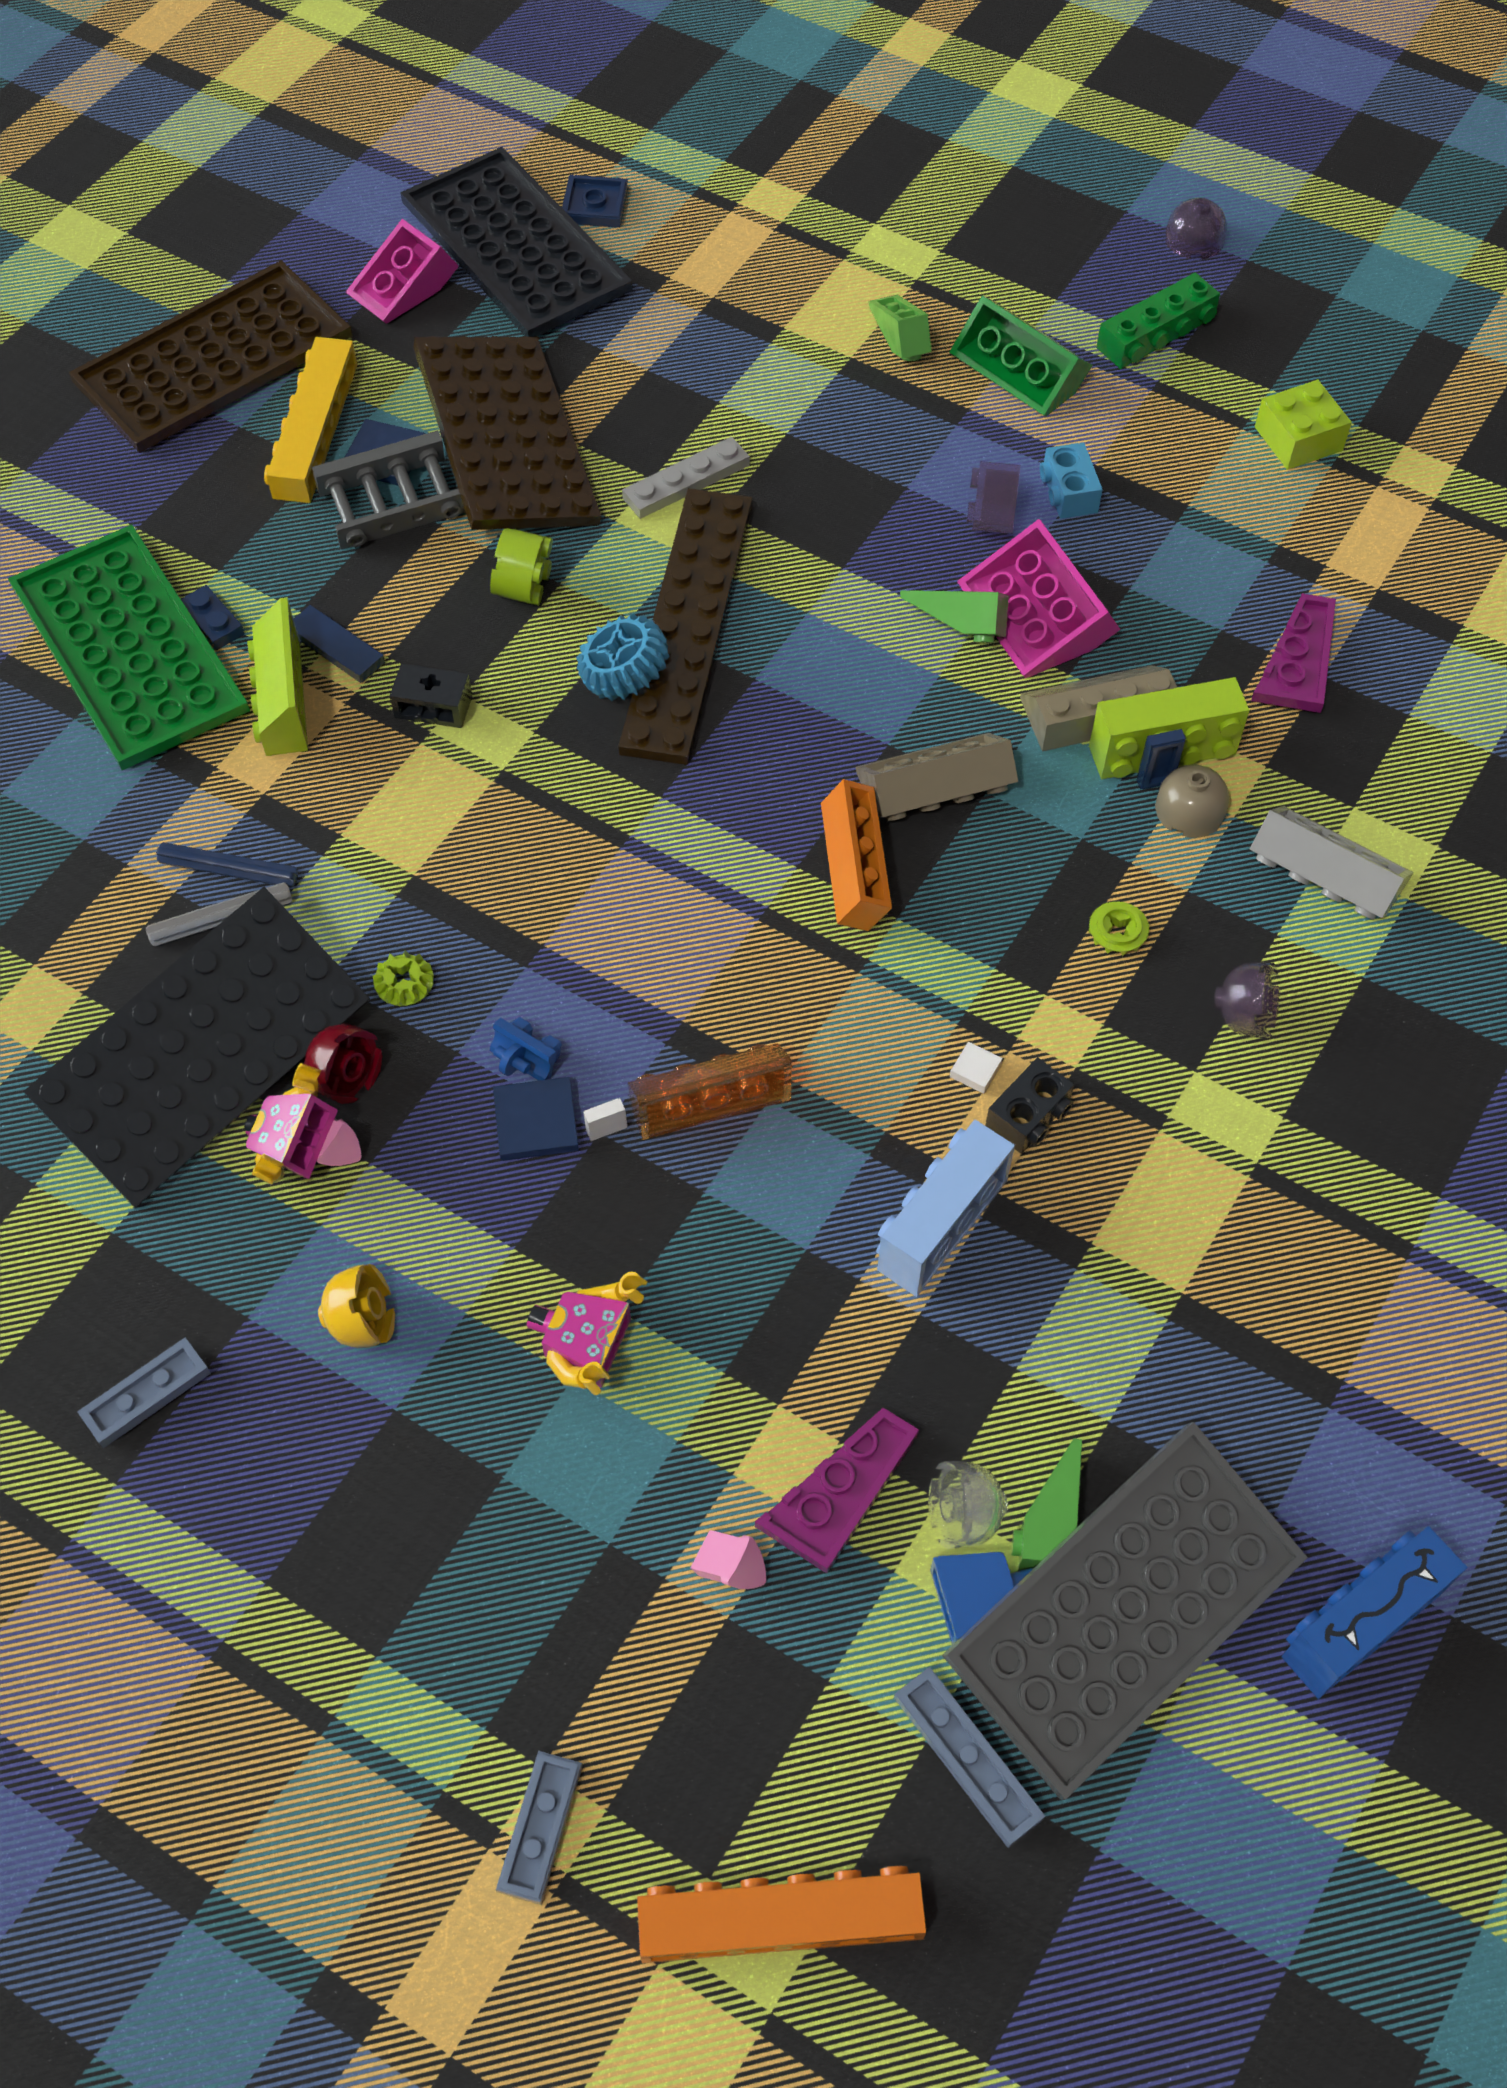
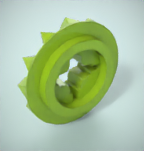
M1109 902L1098 907L1091 915L1089 933L1094 938V944L1103 946L1107 954L1111 951L1120 952L1123 956L1131 950L1137 952L1140 946L1146 942L1149 924L1143 912L1137 907L1125 902ZM1113 924L1117 928L1126 926L1124 935L1120 932L1111 933Z
M405 950L402 955L393 956L389 954L388 960L384 963H378L377 971L373 975V982L376 993L383 1001L395 1006H408L421 1001L428 995L433 986L434 975L430 963H427L420 954L416 956L410 955ZM408 971L411 980L402 979L398 983L395 974L403 975Z

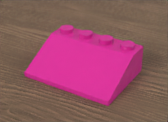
M1040 519L957 581L962 590L966 592H999L1009 596L1006 637L996 638L1025 679L1094 650L1120 630L1105 606Z

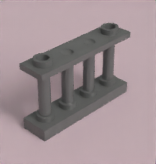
M438 430L312 467L319 496L332 495L343 522L335 525L341 550L349 547H358L365 542L445 518H455L459 514L466 512L459 489L450 491L438 463L445 461L443 440ZM425 466L437 495L419 500L407 471ZM393 475L397 480L406 504L387 510L376 481ZM363 485L375 514L355 519L344 490Z

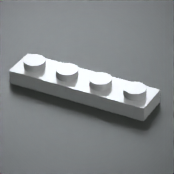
M730 437L622 489L623 500L641 519L686 497L688 488L701 490L750 466V456L733 437Z

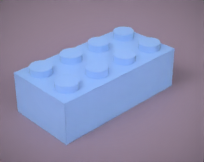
M974 1120L966 1131L960 1128L949 1143L948 1148L950 1151L943 1159L937 1157L932 1162L925 1175L927 1180L920 1188L914 1186L908 1192L902 1203L903 1210L896 1218L892 1215L888 1217L879 1230L878 1236L881 1237V1240L876 1250V1253L879 1254L877 1271L916 1297L1008 1180L1015 1145L977 1120Z

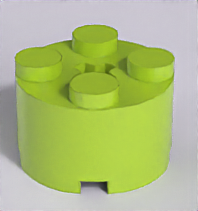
M504 529L500 535L494 556L497 558L496 569H492L491 593L500 597L539 606L543 594V586L540 585L541 580H548L550 576L552 561L546 558L550 556L553 539L516 529Z

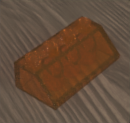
M778 1043L770 1045L758 1044L744 1052L732 1055L720 1054L713 1057L710 1061L695 1065L683 1064L669 1072L657 1075L645 1074L638 1077L635 1081L628 1082L630 1103L642 1140L791 1100L792 1061L787 1052Z

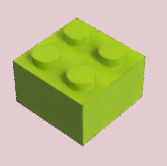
M1315 380L1262 398L1255 428L1284 467L1289 470L1343 451L1352 422L1321 382Z

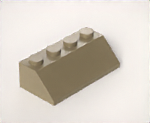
M1150 665L1021 693L1020 699L1041 750L1047 751L1090 741L1098 702L1178 687L1169 669Z
M984 733L855 767L860 783L874 787L878 815L885 817L886 820L904 818L907 816L906 811L917 808L921 812L935 810L941 807L940 802L953 799L954 803L974 799V793L985 790L987 794L1000 793L1008 789V784L1018 782L1011 740L991 733Z

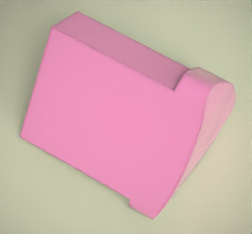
M335 1118L317 1158V1162L329 1166H343L360 1161L361 1148L355 1132L346 1122Z
M712 1530L709 1531L691 1566V1569L698 1576L722 1582L725 1585L738 1589H753L766 1583L764 1560L753 1537L743 1535L740 1538Z

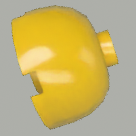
M363 1264L341 1271L327 1282L321 1297L318 1316L321 1325L340 1344L354 1348H368L391 1340L395 1328V1310L391 1308L386 1312L384 1297L391 1295V1292L382 1273L372 1264Z

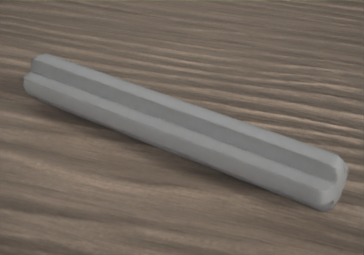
M282 882L266 888L281 905L292 902V896L286 883ZM259 890L150 924L146 927L148 939L152 946H157L217 927Z

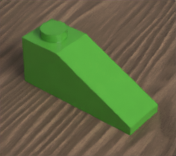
M898 294L868 301L869 308L894 354L904 361H915L922 358L921 354L932 352L928 314Z
M900 590V598L962 634L973 636V642L994 643V637H1006L1008 595L999 592Z
M1082 1439L1072 1440L1026 1513L1021 1530H1013L1011 1556L1019 1557L1018 1571L1029 1568L1034 1569L1077 1528Z

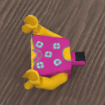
M300 1063L293 1077L292 1085L295 1087L286 1091L283 1095L268 1096L264 1100L259 1114L251 1115L247 1118L244 1125L245 1132L249 1136L246 1141V1147L257 1153L255 1157L256 1165L252 1175L271 1185L282 1180L284 1177L283 1168L303 1178H310L338 1112L337 1109L317 1098V1078L320 1075V1069Z
M627 1272L616 1283L582 1289L576 1293L565 1292L555 1311L539 1305L533 1306L527 1320V1328L545 1334L542 1340V1347L546 1363L563 1385L587 1388L593 1395L600 1394L601 1389L599 1387L602 1388L605 1379L610 1378L608 1372L631 1321L630 1306L625 1301L630 1299L634 1303L639 1304L644 1299V1295L636 1289L641 1285H647V1281L636 1272Z

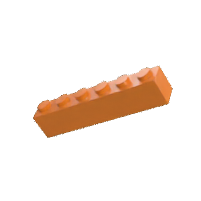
M892 1866L880 1869L881 1876L862 1877L860 1870H845L835 1872L834 1880L815 1881L814 1874H797L787 1877L788 1884L769 1885L768 1878H750L740 1881L741 1888L722 1889L721 1882L697 1883L694 1885V1892L675 1893V1886L650 1887L647 1889L646 1896H637L640 1958L642 1963L923 1940L926 1935L920 1873L908 1874V1867Z

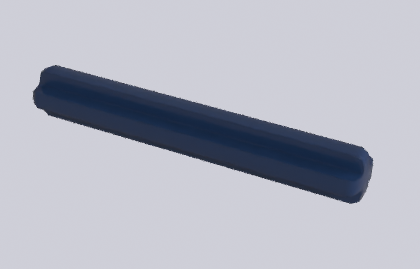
M165 842L161 843L156 851L157 861L161 864L273 885L284 882L289 888L294 887L298 880V869L295 866Z

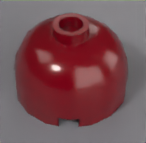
M349 1024L333 1025L320 1031L311 1041L304 1062L306 1065L321 1070L317 1078L318 1092L338 1103L347 1104L359 1099L355 1097V1094L363 1085L369 1091L377 1079L382 1063V1050L376 1048L375 1040H378L377 1037L366 1030Z

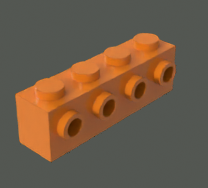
M843 779L821 802L837 924L869 931L892 909L875 791L872 786Z

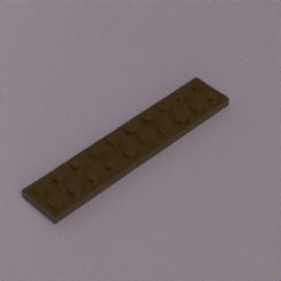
M688 488L653 616L654 623L659 626L667 639L669 658L665 660L666 668L658 671L659 679H652L649 682V688L642 687L638 690V695L632 694L618 746L619 755L683 765L689 764L752 510V497Z

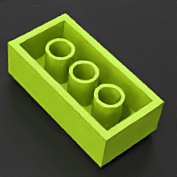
M1236 677L1101 701L1097 705L1089 748L1101 779L1122 778L1129 774L1138 773L1147 736L1182 729L1186 738L1179 765H1191L1198 761L1214 758L1224 759L1231 755H1236L1250 710Z

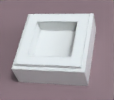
M968 1042L952 1067L950 1078L984 1094L1000 1068L1002 1058Z
M614 1099L583 1112L586 1131L591 1141L627 1128L626 1112L621 1099Z

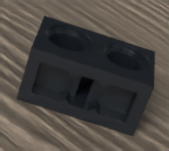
M1037 1057L988 1108L985 1126L1015 1145L1014 1149L1022 1154L1031 1144L1034 1146L1040 1144L1049 1131L1048 1125L1055 1118L1062 1120L1070 1111L1074 1103L1071 1100L1074 1084ZM1045 1092L1050 1094L1052 1097L1044 1098L1038 1095L1037 1093ZM1013 1118H1023L1028 1123L1020 1124L1015 1122Z

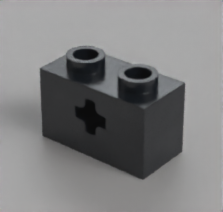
M402 663L390 693L395 718L456 728L463 727L472 699L469 674L460 673L455 670L447 671L428 668L422 665Z

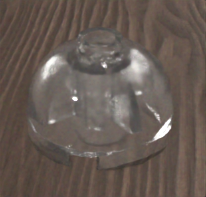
M945 1461L940 1463L936 1469L943 1470L939 1478L931 1479L928 1497L932 1528H937L940 1525L941 1533L945 1538L937 1539L938 1542L947 1549H965L984 1544L995 1535L1001 1525L1003 1516L1006 1514L1007 1498L1005 1493L1001 1490L991 1471L974 1462Z

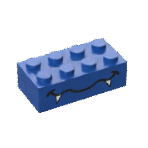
M1430 1526L1426 1527L1417 1536L1411 1530L1405 1533L1391 1546L1392 1549L1382 1558L1378 1556L1359 1573L1360 1576L1350 1585L1348 1583L1343 1585L1327 1600L1328 1603L1318 1612L1314 1610L1295 1627L1296 1630L1286 1638L1290 1647L1281 1657L1318 1700L1442 1595L1468 1568Z

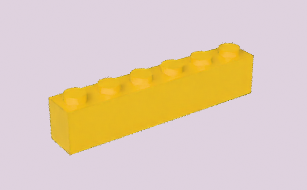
M315 337L311 350L308 349L306 352L304 371L298 375V387L295 395L292 394L290 397L288 416L282 420L279 441H275L273 445L272 461L270 465H266L264 471V481L266 485H269L272 499L311 503L316 489L312 467L324 464L357 368L354 345L351 340Z

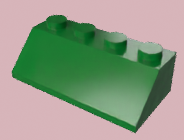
M983 295L949 353L1046 417L1076 394L1093 366L1002 305Z

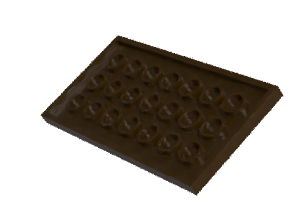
M280 260L70 371L69 374L77 388L140 453L305 363L306 352L308 349L311 350L315 337L347 340L353 335L351 326Z
M415 337L413 345L415 355L471 530L599 526L602 515L538 337Z

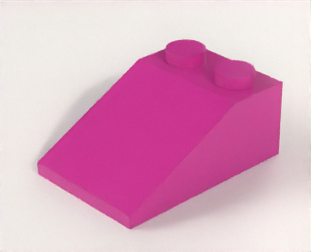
M401 219L347 289L346 293L387 324L440 291L459 266L441 246L404 219Z

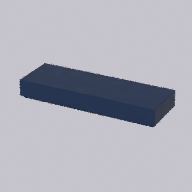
M311 605L294 618L299 641L360 683L364 682L385 663L383 654Z

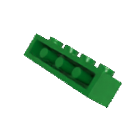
M1195 272L1102 322L1096 348L1119 369L1136 363L1144 356L1155 350L1162 349L1171 341L1187 335L1191 330L1202 324H1207L1215 318L1220 292Z

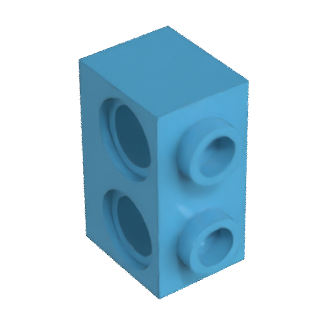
M1081 442L1046 448L1044 462L1040 463V477L1043 483L1047 482L1050 504L1052 507L1056 506L1060 519L1098 513L1103 489L1085 443Z

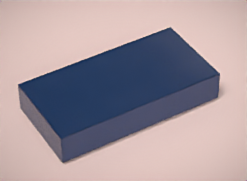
M1182 729L1147 736L1136 779L1140 789L1161 786L1163 780L1172 771L1178 769L1186 740Z

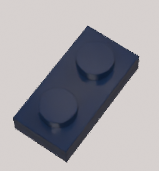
M207 585L181 598V601L203 635L215 650L245 635L241 623Z

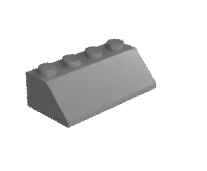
M1285 806L1269 811L1250 847V850L1257 853L1256 859L1261 863L1276 868L1277 864L1290 870L1288 876L1305 885H1308L1311 881L1323 887L1322 894L1338 902H1341L1344 898L1356 904L1354 910L1370 919H1375L1376 916L1383 918L1388 914L1414 873Z

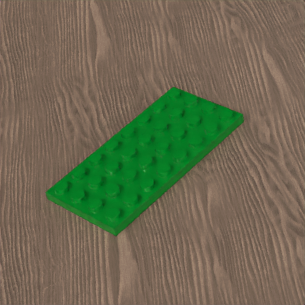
M132 524L8 578L11 588L122 771L250 711L248 702Z

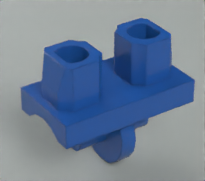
M501 1017L494 1022L493 1029L495 1030V1035L489 1051L501 1059L499 1071L506 1076H510L516 1070H519L524 1074H529L538 1081L551 1079L554 1063L560 1057L561 1041L551 1035L545 1036L540 1041L532 1037L533 1028L530 1023L521 1017L516 1018L510 1023Z

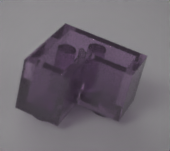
M980 461L979 468L972 467L970 488L977 489L976 501L969 502L967 522L973 523L972 530L1013 534L1021 465Z

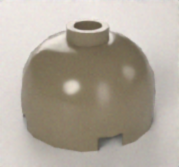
M1198 764L1185 765L1172 771L1163 780L1159 788L1155 809L1161 823L1170 831H1172L1173 827L1176 830L1183 831L1182 836L1205 837L1220 828L1227 814L1230 796L1226 783L1217 772L1209 767Z

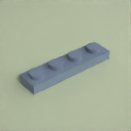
M930 1667L894 1694L896 1702L1007 1848L1011 1847L1044 1820L1045 1815Z

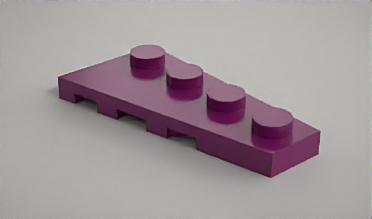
M1301 594L1282 637H1280L1275 651L1263 672V676L1254 690L1251 701L1321 713L1325 699L1336 599Z
M882 1408L850 1436L837 1452L814 1468V1472L797 1487L794 1486L787 1492L774 1508L760 1516L755 1521V1527L827 1574L917 1438L919 1430L885 1408Z

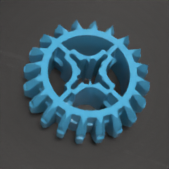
M634 613L629 615L627 619L622 615L613 622L608 619L607 625L602 628L596 626L597 632L594 635L586 636L588 643L579 646L581 653L576 657L578 661L577 669L583 683L588 690L598 695L600 699L608 697L611 701L615 700L618 696L625 700L628 694L634 693L638 695V690L642 687L649 688V682L652 679H659L658 671L666 668L665 660L669 658L667 639L659 626L653 620L647 619L645 615L637 617Z

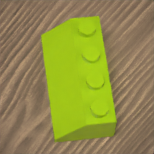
M286 597L280 598L252 625L253 640L247 641L250 660L255 662V667H249L252 688H256L257 693L251 694L253 713L258 715V721L253 722V733L255 742H262L266 756L308 751L300 641L289 601Z

